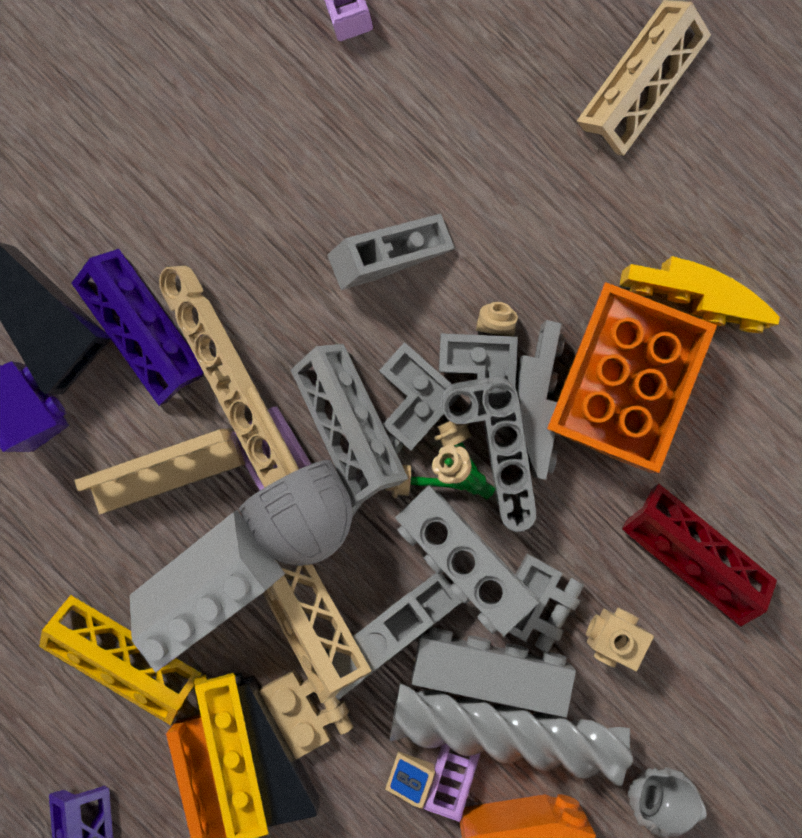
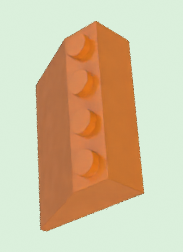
M605 282L547 430L648 473H660L717 325Z

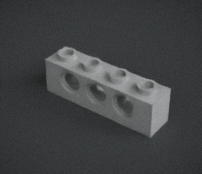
M428 486L395 517L401 524L397 530L410 545L414 546L418 543L426 551L427 555L424 557L426 563L438 575L443 571L454 582L450 586L451 590L463 603L467 604L471 601L481 611L477 617L492 634L498 630L504 637L539 604L540 600L434 487ZM436 522L443 523L448 530L447 539L440 545L433 543L429 538V529ZM461 551L470 552L475 559L474 569L470 573H462L455 566V557ZM493 580L500 584L503 595L499 601L489 602L484 599L481 588L485 581Z

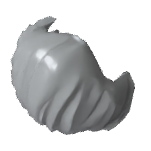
M668 767L661 770L648 768L642 771L633 780L628 790L629 805L634 811L638 825L647 828L652 834L665 838L680 836L687 833L707 816L704 803L696 786L685 777L684 773Z

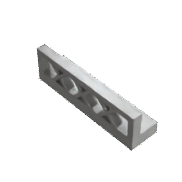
M344 344L316 346L291 369V372L335 468L347 489L353 506L358 505L380 490L402 484L408 477ZM312 366L317 374L316 387L312 386L306 373ZM325 399L329 400L333 408L332 420L327 418L324 411ZM341 433L346 436L349 442L348 454L344 453L340 446ZM357 468L362 470L368 482V486L361 490L356 480Z

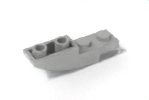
M548 320L541 324L535 356L523 355L518 360L515 389L519 398L529 468L533 477L546 480L548 472H554L557 451L552 450L555 435H559L547 430L557 402L546 400L547 394L553 395L555 391L558 373L552 371L555 356L561 357L565 343V335L560 334L562 323Z
M437 573L432 575L353 636L371 672L367 676L342 688L335 696L338 700L462 603L451 590V584L442 573L440 575ZM335 651L332 664L340 678L357 670L349 655Z

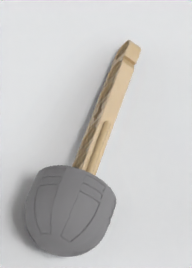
M187 266L166 267L161 272L159 279L162 295L170 310L175 311L176 321L264 486L262 490L251 496L239 507L246 524L250 527L251 533L270 557L285 564L303 566L328 558L342 545L348 535L352 522L351 500L331 460H323L301 469L298 468L210 301L201 295L204 290L196 275ZM176 275L179 276L181 281L180 293L175 285ZM193 307L198 312L199 321L197 325L192 317ZM210 340H213L216 346L215 358L210 352ZM245 406L250 409L252 414L251 425L246 421L244 415ZM263 440H265L270 447V458H267L263 452Z

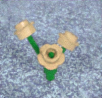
M447 421L438 426L440 434L435 436V440H440L443 446L439 450L438 456L432 462L433 472L436 475L438 474V478L411 476V465H402L408 479L398 486L385 489V491H392V496L397 498L398 495L409 496L410 485L446 487L458 490L465 489L472 495L479 494L484 499H489L493 495L495 488L486 481V476L477 470L462 442L472 436L467 427L470 423L455 424Z

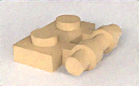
M294 669L261 687L259 693L295 759H298L330 741L331 736L325 725L334 722L340 735L347 733L354 726L347 715L349 709L344 700L339 701L336 697L324 702L326 709L318 713L309 697V694L315 692L309 679L301 682Z

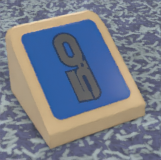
M398 751L385 790L411 805L423 809L435 774L434 764Z

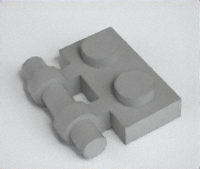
M527 553L515 575L540 602L509 633L526 642L532 629H536L541 634L535 646L548 653L554 641L560 640L564 632L561 628L571 609L575 611L581 600L578 599V596L584 584L571 578L565 590L559 589L556 585L563 573ZM549 598H552L558 603L547 621L542 619L540 615Z

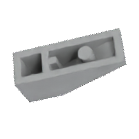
M437 214L345 238L327 256L340 289L344 290L375 281L450 252L455 248L442 215Z

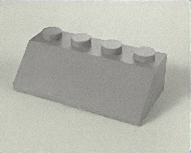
M238 510L230 514L130 594L132 642L155 673L266 591L285 574L275 559L270 557L259 545L251 533L249 525L246 524Z

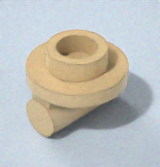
M493 302L484 305L480 309L476 331L514 337L518 316L508 304L503 302Z

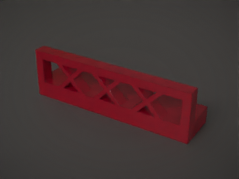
M658 483L654 486L643 507L626 520L622 530L740 627L766 613L777 579ZM658 501L668 508L671 517H667L655 507ZM687 526H690L698 533L701 542L691 537ZM717 551H721L727 556L731 567H728L721 561ZM747 575H750L762 585L760 592L751 586Z

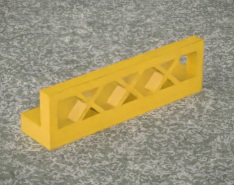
M72 595L67 598L41 632L40 648L170 726L194 687V677L201 676L202 674L177 658L173 659L156 673L152 668L140 671L131 666L129 655L140 653V651L132 642L131 631ZM73 610L85 617L87 628L71 630L62 625L61 622ZM104 633L115 635L118 637L120 648L104 650L97 645L96 635ZM177 672L187 678L188 681L178 694L164 685L162 674Z
M231 673L208 680L206 675L194 677V686L226 837L258 838L268 835L235 675Z

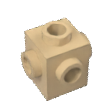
M603 608L600 616L596 614L592 618L586 631V635L589 637L587 643L596 651L594 654L596 659L613 668L619 662L636 672L654 635L636 625L639 620L638 617L621 608H617L615 614Z

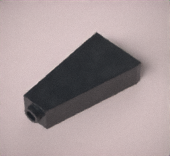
M0 242V321L40 390L45 395L64 394L112 338L18 248Z
M234 673L267 827L316 817L320 805L319 795L299 758L295 759L259 693L261 687L255 676L243 678L242 673Z

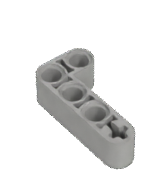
M489 377L450 385L444 390L441 402L444 414L449 421L455 424L484 421L497 506L503 524L514 532H522L529 529L536 520V507L519 398L515 388L503 377ZM498 387L505 388L509 392L507 401L499 406L488 402L490 392ZM458 394H463L470 398L469 407L462 412H455L449 408L451 398ZM504 426L513 428L515 434L509 442L500 443L494 439L495 433L499 428ZM508 465L520 467L519 475L512 480L503 479L501 477L502 470ZM510 494H517L521 504L519 515L512 514L514 507Z

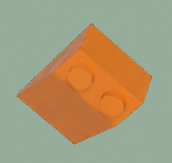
M543 794L464 807L459 822L462 838L596 837L580 803L576 799L563 794H558L556 798Z

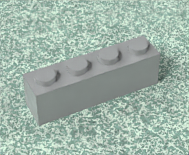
M430 628V632H424L420 635L411 675L412 685L567 718L576 670L570 662H566V656L554 652H544L543 657L528 654V648L509 643L506 644L505 649L490 646V640L478 636H468L467 641L452 638L453 633L451 631L440 628Z

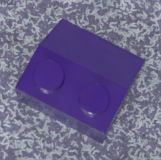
M11 361L0 366V449L2 452H34L70 425L63 417L66 415L63 405L54 396L49 397L40 390L26 364Z

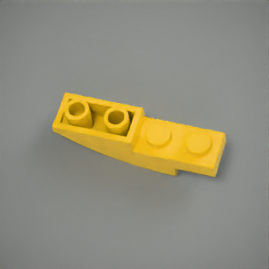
M672 256L662 263L661 270L630 264L622 270L620 286L630 287V292L640 296H652L653 292L668 295V301L689 304L693 300L690 315L700 316L702 320L717 326H725L726 322L740 324L739 330L763 333L764 329L779 325L780 317L754 292L733 278L699 263Z

